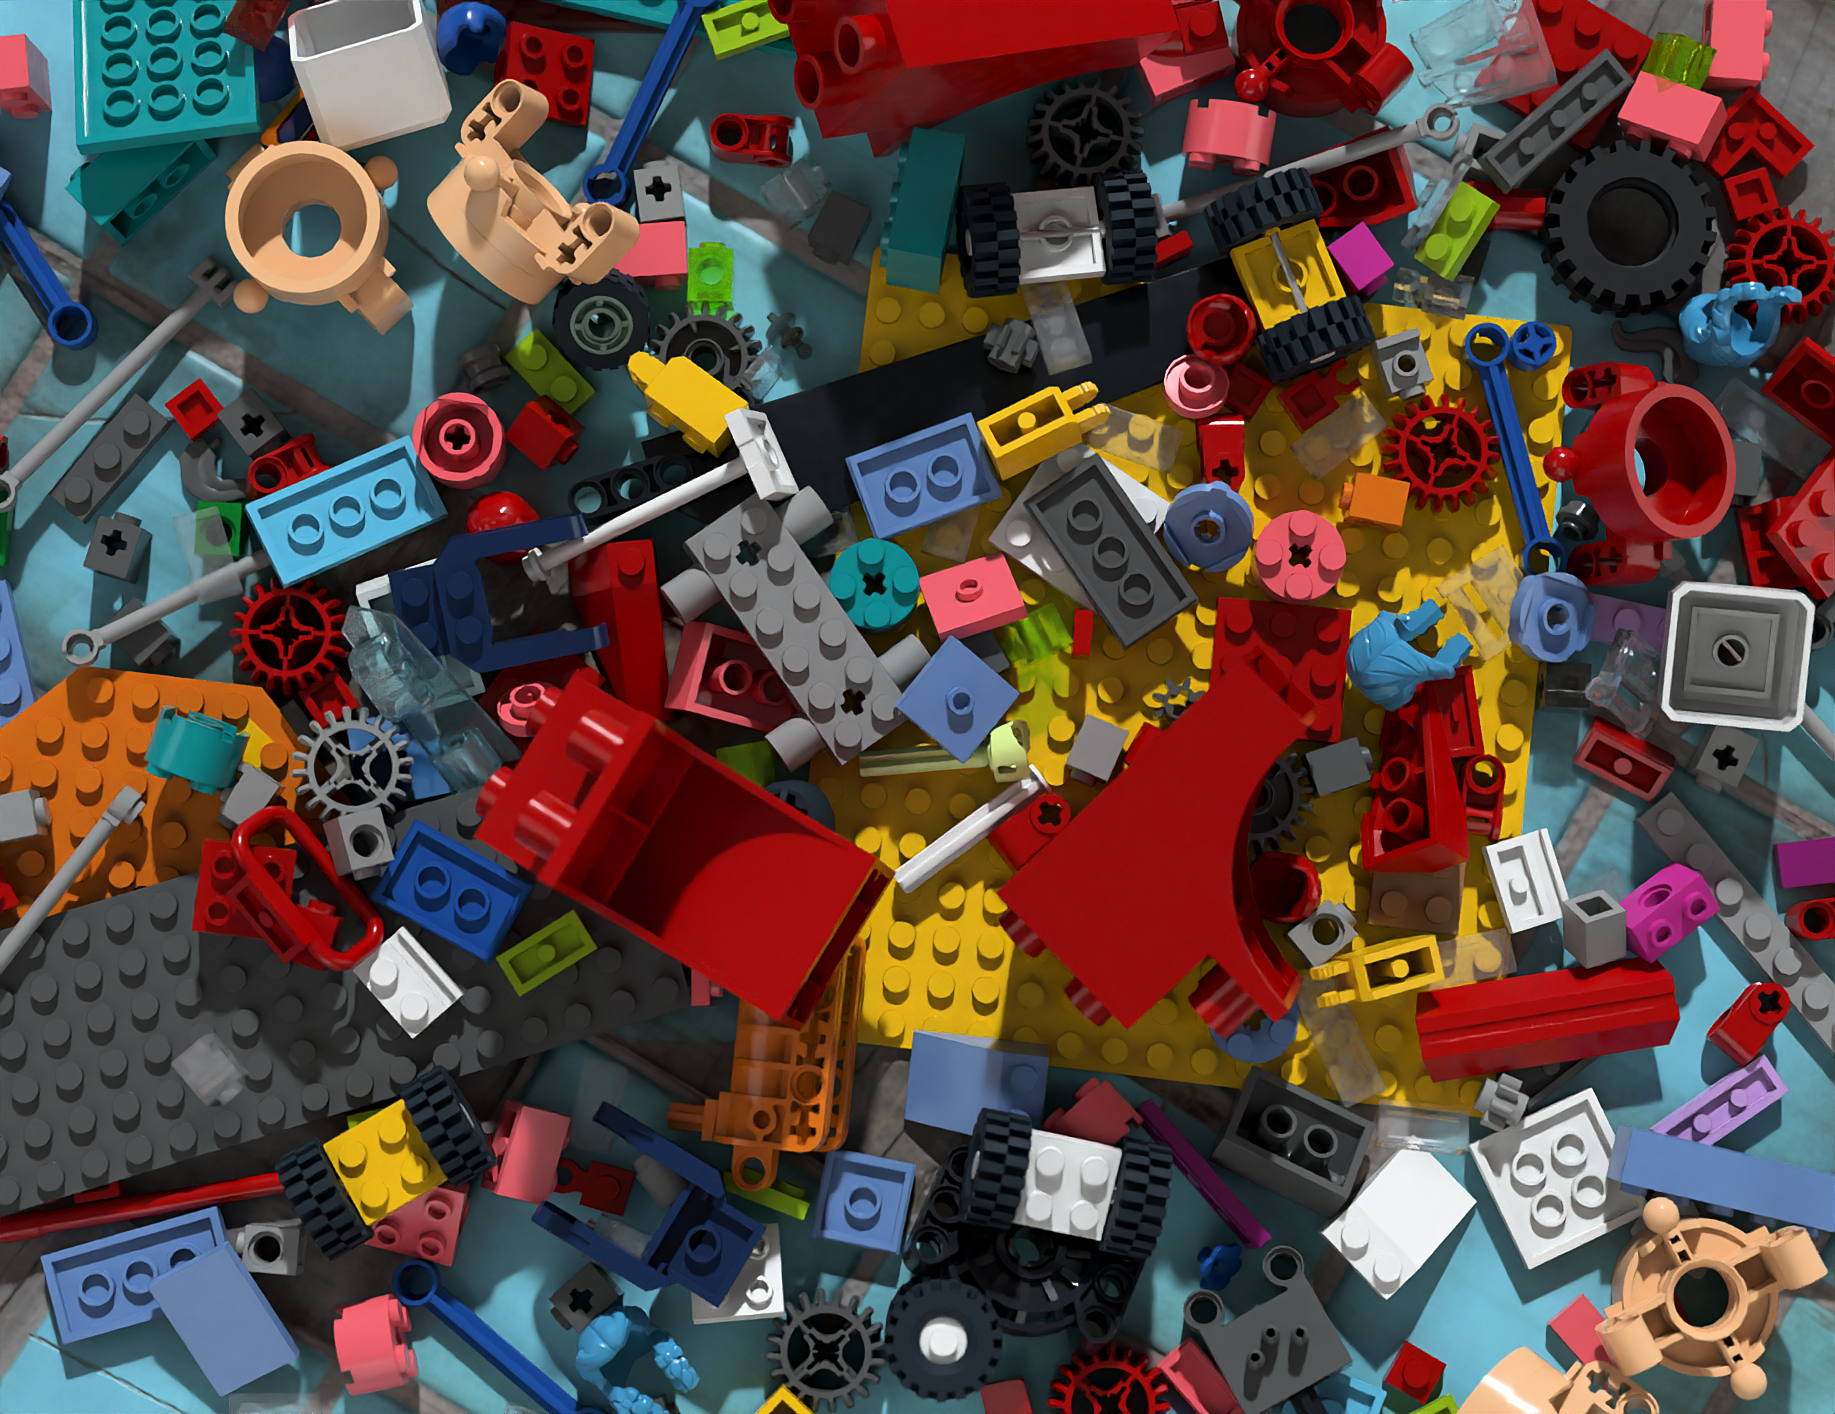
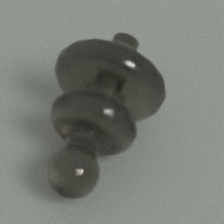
M773 312L768 314L766 318L771 322V325L766 331V339L773 342L782 337L780 341L782 349L789 350L794 348L800 359H809L812 356L813 350L809 344L803 343L801 340L804 334L803 329L798 326L792 328L796 320L795 314L785 312L779 317Z

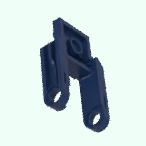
M585 512L564 514L452 536L433 564L389 572L388 578L406 663L451 654L452 657L475 672L483 673L610 646L607 622H602L601 625L586 629L567 631L564 628L492 642L493 629L481 570L475 562L477 558L587 536L589 532Z
M603 1100L592 1121L617 1134L628 1144L689 1181V1185L677 1196L648 1244L644 1258L637 1256L545 1199L541 1201L531 1220L645 1292L680 1284L719 1308L767 1227L729 1204L723 1175L720 1170Z

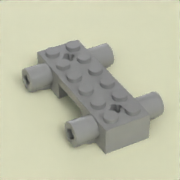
M806 486L774 509L767 500L760 499L758 493H754L686 540L682 547L694 565L660 587L666 601L685 625L721 601L733 620L738 619L788 690L786 695L798 713L765 735L764 738L781 765L789 773H792L823 750L827 752L836 767L842 766L906 721L908 718L893 705L931 659L928 651L913 634H909L876 657L799 546L833 523V518L827 507L810 486ZM740 545H745L746 548L751 546L756 550L757 554L754 557L756 565L750 566L748 561L742 565L737 561L736 557L741 552ZM844 692H848L850 696L856 694L859 697L860 702L857 704L859 712L854 715L852 710L845 713L841 709L840 705L845 702V698L842 695Z

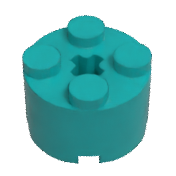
M868 538L851 545L837 558L831 570L829 589L860 633L882 634L902 627L913 615L919 599V574L912 558L902 548L889 541ZM878 579L883 580L884 594L880 595L874 592L871 596L866 595L867 585L865 582L867 580L872 582Z
M163 705L144 757L148 762L145 771L165 779H172L173 775L190 779V788L210 795H215L216 791H223L224 788H232L238 772L237 767L243 758L250 734L244 732L236 735L238 727L194 711H189L186 719L175 715L178 707Z

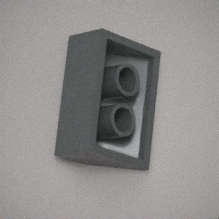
M1253 1065L1221 1126L1208 1161L1331 1220L1349 1198L1376 1124Z

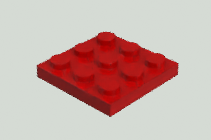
M1526 0L1472 87L1525 119L1606 48L1630 77L1633 78L1655 41L1587 0ZM1622 94L1565 142V144L1584 155Z
M1218 596L1208 689L1241 657L1258 645L1321 710L1310 726L1295 740L1326 744L1339 743L1346 679L1345 656L1349 647L1352 610Z

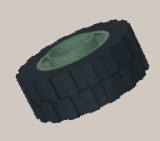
M612 268L603 279L595 284L581 283L578 286L568 279L565 282L564 288L560 289L556 296L553 310L552 328L553 332L556 333L555 341L558 347H562L564 355L569 359L575 360L577 365L584 368L585 366L591 367L595 371H602V369L615 370L618 369V366L627 365L630 355L644 350L645 341L648 342L650 336L651 305L649 298L645 297V290L641 284L638 285L634 281L632 276L629 274L625 275L615 268ZM596 313H606L613 318V321L607 325H599L593 322L591 317Z

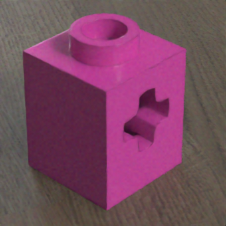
M1363 221L1327 247L1341 285L1350 297L1355 296L1362 290L1368 297L1389 281L1384 274L1395 264Z

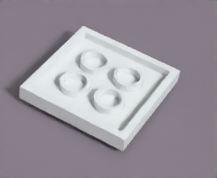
M1079 443L1041 463L988 539V543L1084 609L1094 611L1093 615L1098 618L1099 614L1023 506V502L1095 454L1093 450ZM1101 457L1155 535L1165 521V515L1170 503Z
M1587 1087L1520 1119L1516 1127L1507 1125L1500 1132L1494 1131L1467 1144L1526 1269L1530 1270L1643 1216V1209L1647 1204L1645 1197L1620 1191L1621 1183L1606 1177L1615 1135L1592 1087Z

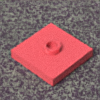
M1002 551L919 578L920 590L941 644L950 635L960 640L1028 617L1024 602Z

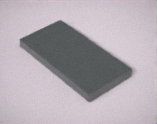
M1095 453L1023 502V506L1124 652L1200 600L1098 453Z

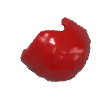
M1226 293L1212 295L1197 302L1190 310L1186 325L1187 341L1199 358L1216 365H1230L1233 362L1239 361L1241 357L1246 356L1252 348V344L1256 340L1257 320L1251 308L1241 298Z
M494 491L478 498L469 507L465 524L466 532L472 533L539 520L540 517L519 495L505 491ZM539 546L486 556L484 558L499 566L513 567L514 565H520L522 558L527 556L530 550Z
M1269 851L1258 855L1252 861L1249 867L1254 897L1262 918L1281 924L1296 923L1310 916L1318 908L1321 902L1322 884L1315 865L1309 859L1294 853Z

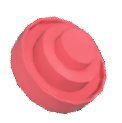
M1189 354L1174 360L1168 367L1163 383V393L1165 401L1178 414L1193 419L1205 418L1218 412L1225 404L1230 383L1227 371L1222 365L1209 363L1199 358L1196 354Z
M540 681L526 682L510 688L503 694L497 704L499 720L504 730L514 736L530 737L525 733L528 715L538 698L547 689L554 687V685Z

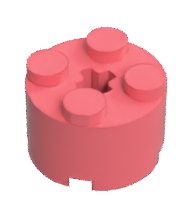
M1199 99L1190 100L1181 152L1182 156L1189 159V168L1214 172L1216 164L1233 167V175L1246 178L1259 174L1260 169L1269 168L1277 119L1275 111L1269 110L1268 118L1259 116V106L1209 99L1208 108H1198Z
M457 392L448 393L437 398L438 400L421 411L414 424L412 440L419 461L433 478L450 488L467 490L491 483L503 468L508 455L509 445L508 440L505 438L506 430L493 409L474 395ZM462 433H465L470 442L469 444H463L461 450H457L452 441L460 440Z
M1307 510L1288 512L1276 517L1263 529L1254 543L1251 553V572L1254 583L1260 592L1273 602L1291 605H1310L1315 603L1330 591L1343 572L1346 552L1342 538L1328 520ZM1291 551L1295 554L1302 552L1306 556L1303 562L1304 566L1301 564H1297L1295 567L1290 565L1288 561L1292 556Z
M1093 1077L1075 1094L1077 1097L1074 1100L1076 1104L1067 1113L1061 1107L1056 1110L1041 1125L1043 1128L1041 1131L1115 1146L1122 1136L1128 1137L1126 1134L1131 1130L1128 1127L1130 1123L1138 1129L1144 1122V1119L1108 1080L1100 1083Z
M392 1294L335 1306V1312L343 1316V1319L334 1320L336 1350L341 1372L351 1371L354 1383L345 1384L351 1396L405 1386L409 1384L410 1378L419 1375L415 1350H408L405 1332L412 1331L411 1316L407 1304L401 1305L399 1299H395Z

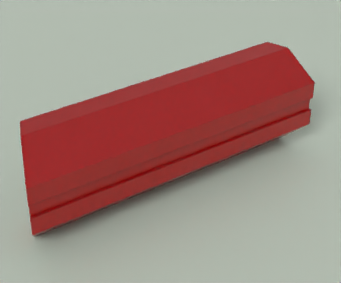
M1641 957L1607 962L1602 966H1594L1588 969L1580 966L1417 993L1415 1021L1420 1040L1422 1060L1432 1082L1435 1083L1669 1045L1680 1020L1679 1007L1676 1004L1674 993L1676 992L1674 979L1657 959L1650 963Z

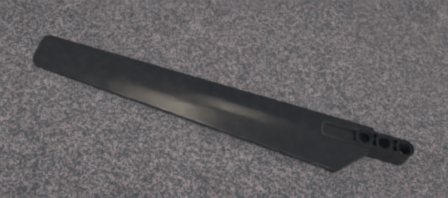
M1354 227L1319 228V231L1327 248ZM1231 256L1023 321L1036 331L1033 341L1039 342L1040 346L1032 367L1029 368L1021 364L1018 373L1004 371L987 360L990 350L983 348L987 335L985 333L751 407L749 410L766 414L799 491L806 486H810L823 501L828 511L833 512L860 501L845 458L970 412L977 426L976 422L1048 387H1059L1061 392H1064L1089 381L1096 385L1099 391L1096 398L1073 410L1074 415L1097 404L1103 403V405H1107L1163 383L1166 370L1174 360L1184 355L1195 354L1187 341L1186 325L1190 310L1197 302L1212 295L1226 293L1241 298L1250 308L1251 306ZM1343 288V290H1344V292H1345V294H1346V297L1348 296V297L1350 298V296L1348 295V293H1347V292L1345 291V289ZM1363 290L1355 296H1359L1361 303L1365 304L1374 297L1378 290L1368 297ZM1258 323L1256 337L1262 334ZM1255 341L1252 344V347L1257 346ZM680 430L641 442L646 460L575 483L569 490L567 497L568 506L572 513L581 512L578 508L580 498L586 493L593 492L601 496L599 508L592 513H585L587 525H599L740 457V451L733 439L718 458L708 450L703 454L699 453L682 438L684 433ZM674 465L684 467L687 470V475L682 483L672 486L663 481V475L667 468ZM747 473L674 510L708 526L752 496L757 490L750 475ZM629 479H638L644 483L642 494L635 499H626L621 496V487ZM767 500L773 509L783 503L781 501Z

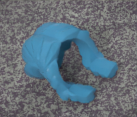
M1746 282L1734 284L1731 288H1723L1718 291V294L1705 293L1691 298L1681 308L1679 316L1684 352L1692 361L1695 360L1696 363L1710 367L1714 365L1715 367L1738 368L1752 364L1760 359L1768 348L1775 344L1781 324V308L1785 304L1801 303V291L1790 285L1783 288L1775 286L1768 291L1763 283ZM1756 300L1758 305L1756 319L1758 322L1754 330L1750 326L1748 319L1733 309L1738 302Z
M1429 598L1418 609H1414L1408 614L1398 615L1382 610L1372 622L1358 631L1352 638L1345 656L1346 672L1354 686L1372 703L1382 704L1387 711L1396 712L1397 709L1413 698L1418 684L1426 680L1452 679L1456 674L1454 669L1459 668L1462 660L1469 656L1473 645L1465 636L1458 632L1454 637L1447 640L1445 646L1438 651L1436 657L1431 658L1417 652L1408 644L1415 640L1416 635L1423 636L1427 634L1430 627L1437 625L1439 619L1444 618L1440 607L1432 598Z
M626 1305L605 1309L591 1321L590 1325L582 1330L577 1339L575 1365L579 1375L600 1388L610 1402L611 1407L617 1411V1414H669L668 1410H664L659 1404L654 1403L649 1396L641 1395L638 1390L632 1387L626 1388L625 1381L631 1371L634 1360L641 1358L652 1349L655 1350V1364L658 1368L663 1369L665 1376L672 1381L673 1387L677 1390H682L686 1393L688 1390L694 1389L700 1381V1376L682 1356V1349L676 1344L674 1336L654 1325L647 1317L645 1311L638 1306Z

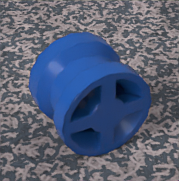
M1531 321L1521 325L1509 338L1510 348L1507 357L1515 368L1524 372H1533L1542 368L1554 355L1557 347L1553 330L1546 324L1538 321ZM1526 349L1528 352H1531L1533 357H1531V354H1528L1526 351L1522 350Z

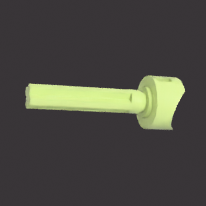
M1027 721L997 722L990 731L987 741H982L964 764L955 759L940 745L863 751L858 756L860 775L862 777L971 767L978 768L990 765L991 771H994L996 783L1027 780L1030 778L1027 752L1031 748Z

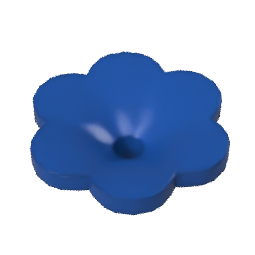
M1235 1242L1229 1245L1222 1243L1214 1250L1204 1247L1198 1253L1197 1261L1202 1264L1199 1271L1202 1277L1200 1281L1201 1289L1221 1291L1229 1284L1231 1277L1237 1274L1242 1265V1260L1239 1258L1242 1251L1240 1245Z

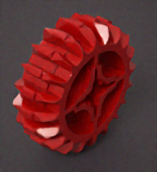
M1788 206L1782 207L1778 211L1777 216L1770 209H1767L1760 215V220L1750 217L1745 222L1746 230L1738 229L1732 237L1737 244H1730L1725 250V254L1733 260L1727 261L1723 265L1724 272L1735 274L1734 277L1725 283V288H1731L1737 283H1759L1756 278L1768 282L1771 289L1775 286L1783 288L1789 285L1797 288V279H1804L1809 274H1815L1814 285L1810 293L1802 297L1801 303L1785 304L1781 308L1780 327L1789 325L1792 318L1798 325L1804 324L1808 320V314L1813 317L1819 316L1824 311L1822 304L1830 305L1835 300V295L1831 291L1835 290V245L1830 246L1828 243L1835 235V230L1830 229L1822 234L1818 230L1822 224V218L1816 217L1809 224L1805 222L1807 217L1806 210H1799L1792 219ZM1776 235V243L1771 247V255H1763L1759 260L1752 259L1756 243L1760 239ZM1796 240L1809 251L1811 256L1800 252ZM1783 260V266L1791 268L1792 271L1785 274V268L1777 266L1776 263ZM1756 300L1748 301L1751 305L1746 310V316L1752 317L1758 311Z
M1441 394L1437 407H1435L1430 395H1425L1421 399V410L1411 401L1405 406L1407 417L1400 413H1396L1392 417L1391 421L1397 429L1386 428L1383 432V437L1393 444L1382 445L1379 449V454L1384 457H1391L1393 460L1383 463L1381 471L1383 473L1395 471L1396 476L1392 479L1410 482L1407 500L1412 494L1418 497L1414 509L1417 511H1421L1424 508L1427 500L1431 501V511L1434 515L1441 513L1443 501L1446 502L1447 508L1452 514L1460 509L1459 498L1466 506L1471 507L1476 503L1473 491L1484 496L1489 491V487L1484 480L1493 481L1497 478L1498 472L1487 464H1496L1501 461V454L1488 451V448H1492L1500 442L1499 436H1485V432L1493 426L1490 419L1485 420L1479 425L1475 419L1481 413L1480 407H1474L1467 414L1463 411L1466 399L1462 397L1456 401L1454 407H1449L1448 394ZM1430 421L1445 422L1439 436L1427 437L1421 435L1417 438L1409 434L1413 428L1422 423ZM1459 429L1465 433L1472 444L1474 460L1470 459V454L1463 451L1457 443ZM1447 437L1444 445L1447 452L1444 455H1449L1450 458H1446L1434 470L1437 461L1433 459L1435 454H1431L1430 451H1434ZM1406 448L1411 450L1410 455L1420 459L1423 464L1422 481L1416 477L1408 465ZM1462 470L1471 474L1466 482L1451 488L1435 487L1442 472L1451 471L1459 474Z
M272 577L270 579L271 592H268L260 584L255 585L254 590L259 599L254 602L249 597L244 596L241 602L249 608L247 614L245 615L241 612L233 613L232 618L243 623L242 629H230L229 636L235 639H242L243 642L234 645L231 648V652L235 656L247 655L240 661L238 668L243 672L254 669L250 677L252 683L258 685L267 678L265 689L274 693L282 681L283 693L287 696H292L295 691L296 682H298L300 690L305 693L309 691L310 678H314L315 682L319 685L325 683L322 671L326 668L332 673L340 672L338 665L331 661L335 655L342 659L348 658L349 652L338 647V643L351 641L352 635L349 632L338 631V628L350 623V618L346 614L334 616L342 608L343 603L338 598L327 602L331 590L326 586H322L315 592L316 581L312 578L306 579L300 589L299 583L283 589L279 579ZM299 601L308 602L315 606L323 619L325 629H316L304 625L303 612L299 610ZM285 602V606H281L280 616L276 622L271 625L260 626L264 616L273 607ZM290 625L299 632L306 634L299 635L297 641L292 639L294 642L292 645L275 636L282 635L284 630L289 632L287 627ZM257 641L276 644L279 651V659L282 660V670L271 668L264 661L259 652ZM323 643L319 653L311 662L296 669V665L300 664L301 655L307 647Z
M1112 1341L1105 1347V1356H1099V1353L1090 1355L1091 1359L1085 1362L1078 1351H1074L1071 1356L1078 1367L1073 1371L1066 1364H1060L1058 1367L1059 1371L1068 1379L1065 1383L1059 1380H1051L1050 1387L1055 1391L1061 1392L1062 1395L1061 1397H1050L1047 1399L1048 1407L1061 1408L1062 1412L1057 1414H1072L1071 1401L1074 1390L1077 1388L1091 1401L1092 1409L1090 1414H1099L1102 1407L1091 1390L1099 1396L1107 1394L1108 1398L1110 1393H1118L1115 1401L1122 1414H1133L1126 1407V1398L1132 1390L1130 1387L1138 1379L1143 1386L1146 1397L1144 1414H1156V1411H1170L1171 1404L1164 1400H1156V1396L1165 1394L1169 1389L1166 1383L1152 1385L1151 1382L1161 1374L1157 1366L1150 1368L1146 1372L1142 1370L1148 1362V1356L1142 1353L1134 1362H1131L1130 1358L1133 1348L1127 1344L1122 1348L1120 1357L1115 1356V1345ZM1113 1367L1125 1370L1121 1377H1117L1112 1384L1107 1386H1099L1085 1377L1090 1372L1100 1368Z

